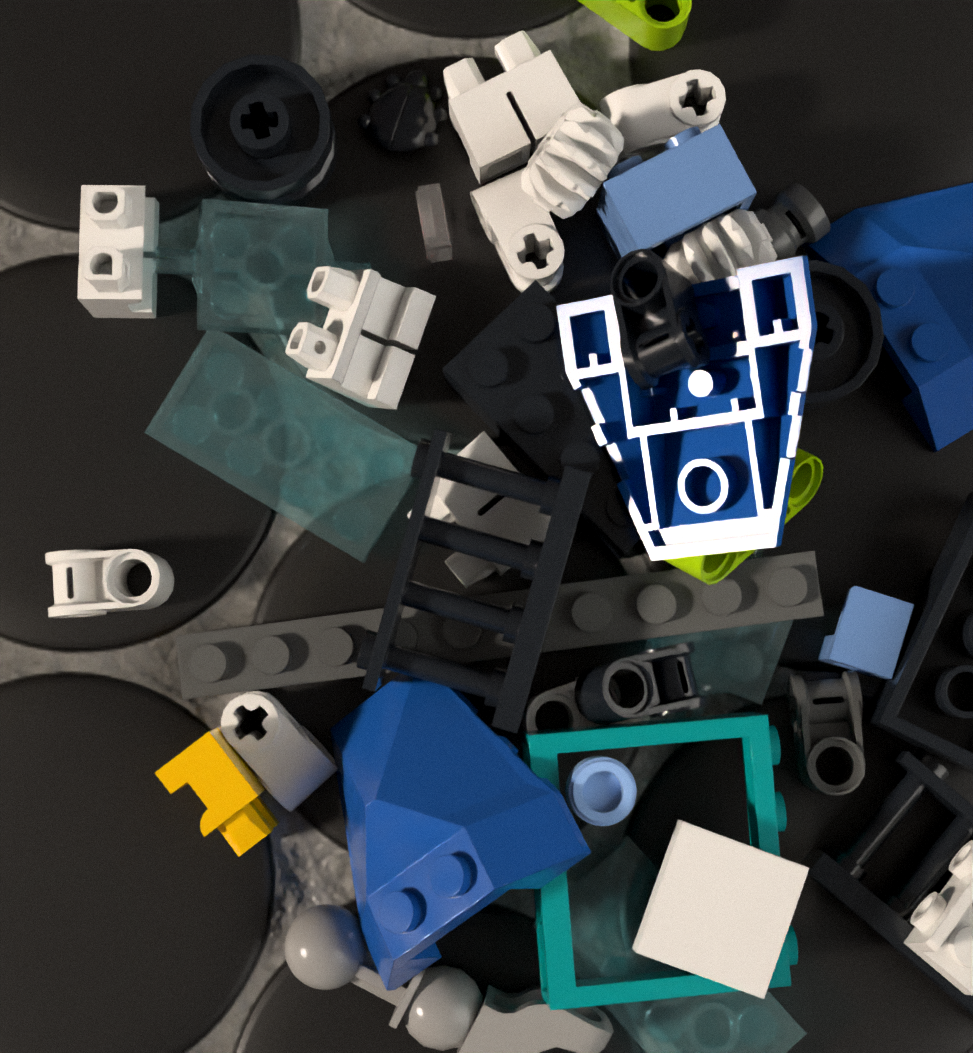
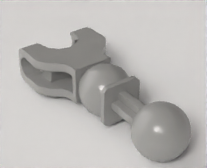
M322 904L303 911L292 922L286 934L284 944L286 962L291 972L299 981L309 987L320 990L336 989L351 982L390 1002L396 1007L389 1026L396 1029L402 1018L409 1034L423 1047L440 1051L458 1048L457 1053H540L555 1047L576 1053H600L614 1032L607 1015L596 1006L550 1011L542 998L541 985L531 986L519 993H506L488 985L482 996L476 982L462 969L446 965L426 968L396 990L387 991L361 933L359 919L352 912L341 906Z

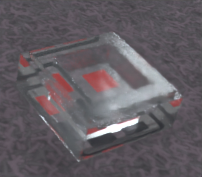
M440 183L419 186L418 191H415L427 260H431V263L452 260L451 241Z

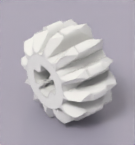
M582 103L569 107L565 113H562L556 124L550 128L548 134L538 144V148L528 160V165L521 173V189L533 198L532 201L549 213L551 211L562 219L573 216L577 211L582 210L590 197L594 196L602 182L607 179V175L612 167L617 163L618 156L624 147L622 133L613 126L610 119L598 110L593 111Z
M735 209L729 214H721L716 219L703 223L696 230L685 234L683 239L670 246L663 260L687 278L691 284L738 275L737 269L773 262L776 260L777 254L771 244L773 239L764 223L760 224L754 212Z

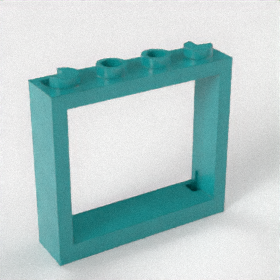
M743 712L521 732L523 762L539 778H547L559 791L558 753L741 738L750 846L780 856L778 832L785 831L787 815L781 792H775L772 765H778L780 762L781 746L778 731L774 725L769 726L767 714ZM567 871L542 888L533 889L541 995L550 1011L740 991L682 969L575 980ZM792 925L789 926L768 988L791 986L790 965H796L798 962V944Z

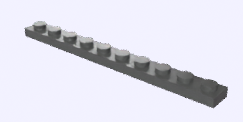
M815 551L744 560L724 579L712 585H708L680 569L561 584L541 653L824 616ZM530 589L471 596V598L511 609L513 603L526 606ZM407 606L404 607L394 644L459 663L511 657L514 644L502 641L504 634ZM384 608L175 636L182 699L210 697L365 676L367 670L357 668L360 648L368 629L378 632ZM387 670V671H386V673H393V672H394V671H391V670Z

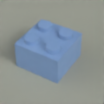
M720 124L702 133L698 126L686 129L664 144L665 152L645 162L641 156H634L619 163L610 170L607 175L609 180L602 184L595 218L618 261L629 252L638 249L651 250L663 259L672 244L683 239L685 234L696 230L703 223H708L721 214L727 215L735 209L748 210L757 191Z

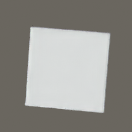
M678 819L632 949L643 956L764 999L809 868Z

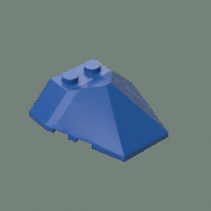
M973 182L854 209L831 223L830 232L813 244L804 243L802 247L811 261L818 260L843 267L866 284L880 308L884 332L882 345L912 391L901 399V402L933 452H937L973 430Z
M798 256L737 269L738 275L691 284L694 289L700 324L709 345V363L698 369L687 365L659 377V382L655 387L647 390L641 389L633 381L624 364L620 349L621 335L612 295L556 306L566 374L573 389L581 390L596 423L591 429L599 446H606L622 480L617 486L651 561L781 546L817 332L808 256Z
M401 673L330 728L335 765L338 766V771L336 772L360 929L387 991L396 990L439 960L442 956L435 942L508 890L540 889L591 853L561 792L547 778H539L516 755L519 750L506 737L497 736L476 715L479 710L459 690Z

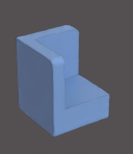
M858 586L849 588L835 634L824 637L818 660L875 679H892L914 604Z

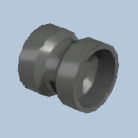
M797 182L790 183L778 192L775 197V203L768 209L758 208L753 211L760 224L764 223L773 239L771 244L777 254L775 261L796 257V249L804 243L813 244L830 232V223L823 208L816 198Z

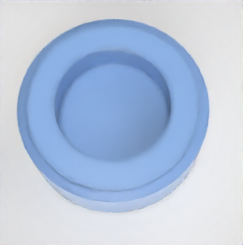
M591 756L577 763L571 770L566 781L565 793L570 808L579 818L595 826H610L620 822L630 813L635 804L637 789L632 773L624 764L607 756Z

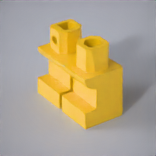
M221 726L208 731L155 772L170 794L187 784L192 787L208 808L200 821V831L203 837L218 828L239 857L270 834L273 828L279 824L277 818L259 796L266 788L256 777L253 769L227 742L222 733Z

